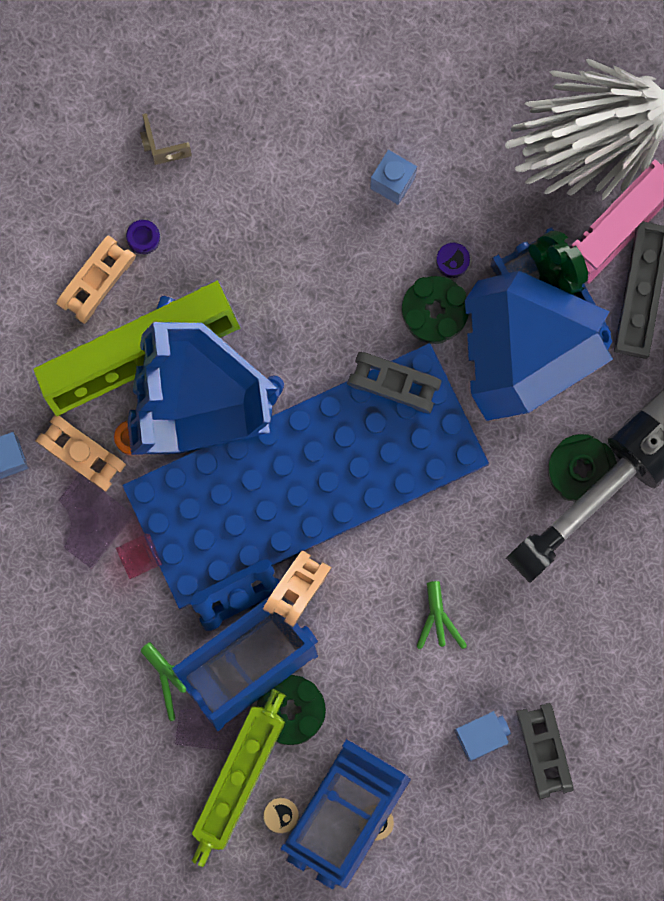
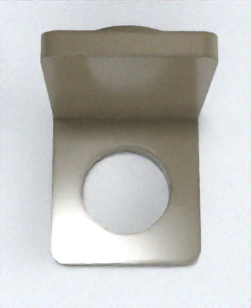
M147 113L142 114L146 131L140 132L144 151L151 150L155 165L192 156L188 142L156 150Z

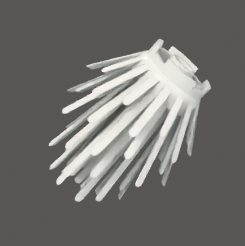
M586 59L588 65L617 78L593 71H579L581 75L555 70L550 71L554 77L607 87L568 82L555 84L553 88L557 90L597 94L524 103L532 107L529 111L530 113L553 111L554 114H561L513 125L511 132L544 125L548 126L528 133L529 135L506 142L505 147L509 149L527 144L528 147L522 151L524 156L539 152V154L526 158L525 163L516 166L515 170L518 172H525L536 168L541 169L561 162L529 177L525 181L527 184L542 178L551 179L565 171L570 172L585 163L586 165L549 186L544 194H549L568 183V186L575 184L568 190V195H574L625 151L628 152L597 185L596 192L600 191L615 177L602 194V200H604L622 178L624 179L626 176L621 185V192L627 189L640 166L642 172L646 168L648 169L659 142L664 140V89L661 90L653 82L656 78L652 76L638 78L614 65V69L594 60Z

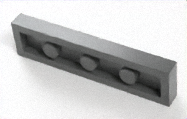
M643 221L636 228L615 341V353L647 359L650 356L664 277V226Z

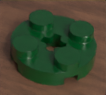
M556 230L550 231L539 237L536 242L529 246L530 256L535 261L540 273L539 280L575 296L585 289V287H582V284L588 281V270L585 260L577 246L570 248L564 241L568 239L564 233Z
M430 276L419 278L407 290L403 298L401 314L406 327L416 339L425 343L440 344L452 339L464 329L469 314H466L465 308L466 292L456 282L446 277ZM439 302L442 309L446 308L445 313L438 314L437 318L430 317V311L426 310L427 305Z
M576 434L562 440L551 453L547 469L549 481L554 490L564 500L576 502L617 464L613 451L606 443H602L600 440L593 438L594 436L588 434ZM578 460H582L584 465L590 464L591 470L587 472L586 478H581L580 474H575L573 468L577 466Z
M290 675L273 688L279 691V693L286 695L277 712L285 721V724L276 742L284 745H298L307 742L318 733L325 720L326 706L323 695L313 682L301 676ZM271 690L258 699L256 707H265L272 692ZM291 699L294 700L295 706H301V713L295 714V720H288L287 714H281V707H286L287 701Z

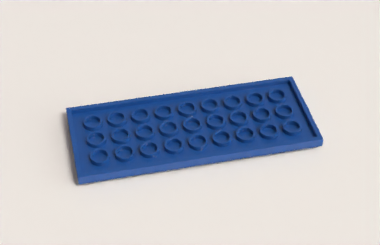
M431 343L391 361L434 376L442 381L439 391L434 392L432 398L434 405L430 414L420 412L410 406L382 396L355 389L347 385L348 381L273 415L269 423L270 433L201 448L122 485L179 609L191 605L190 599L196 593L261 560H269L272 566L298 555L301 551L309 550L489 465ZM376 369L370 370L367 378L377 381L380 371ZM412 383L409 393L419 396L422 386Z

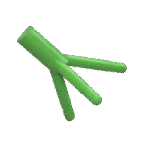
M428 582L427 592L430 613L418 640L417 648H423L435 620L439 646L444 647L446 644L443 629L444 623L459 646L465 649L467 647L466 642L444 612L440 582Z
M149 642L140 652L159 673L168 718L170 721H174L175 713L168 679L181 693L186 691V687L172 670L175 666L169 664L154 645Z

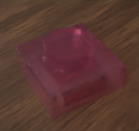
M150 533L144 534L116 548L129 579L138 577L163 565Z

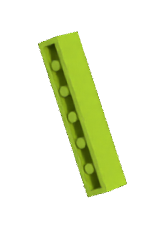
M218 280L33 368L43 397L55 416L57 417L134 380L136 367L143 366L145 350L140 348L141 337L153 322L203 323L220 338L241 329Z

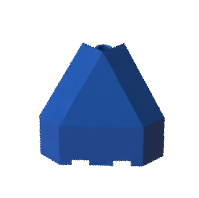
M516 271L478 280L465 299L466 314H472L473 330L472 333H467L469 361L475 363L476 380L470 381L471 396L486 421L530 413L613 360L608 351L613 341L608 328L603 324L609 311L526 273Z
M153 322L144 331L140 343V348L145 350L143 366L136 367L133 393L137 395L136 410H129L128 416L131 455L182 454L270 433L269 423L272 418V404L268 401V398L278 388L205 324Z

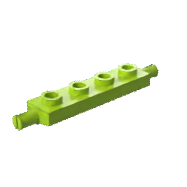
M271 690L272 692L265 707L254 706L251 708L192 832V835L200 843L191 861L195 864L199 861V866L205 867L212 849L223 850L226 848L285 724V721L277 712L286 695L279 693L277 690Z

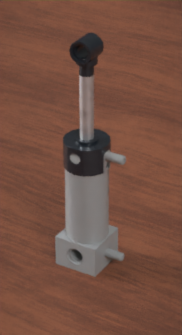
M664 389L640 411L633 414L621 429L608 438V444L620 461L540 536L537 534L529 535L506 557L529 583L554 561L556 557L554 551L633 476L651 488H657L664 479Z

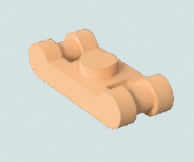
M108 235L60 295L57 305L64 310L69 309L76 314L75 318L85 324L124 271L133 263L136 255L128 249L125 251L117 246V241ZM108 256L116 261L112 267L103 262ZM81 290L89 295L84 303L76 298Z
M54 415L49 421L51 426L45 434L40 433L35 442L106 492L112 485L110 480L116 472L120 473L126 464L76 429L65 419ZM62 432L70 437L63 448L55 443ZM98 459H101L106 464L102 468V470L99 473H97L92 469V467L95 465Z
M305 551L299 553L263 608L270 614L275 612L286 618L284 622L292 627L295 626L332 568L323 562L320 565L310 559L311 555ZM283 597L293 602L294 605L291 606L290 604L283 601Z

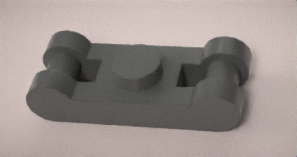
M358 352L355 360L357 367L354 374H350L347 385L410 406L420 412L431 413L434 405L432 402L434 392L439 391L442 383L440 379L366 352ZM370 369L380 371L377 381L367 378ZM412 383L422 386L419 396L409 393Z
M551 703L542 704L540 709L529 712L527 708L518 710L517 718L539 799L548 798L550 793L562 791L563 794L574 791ZM544 722L547 732L535 735L532 725ZM556 767L558 777L546 780L544 769Z

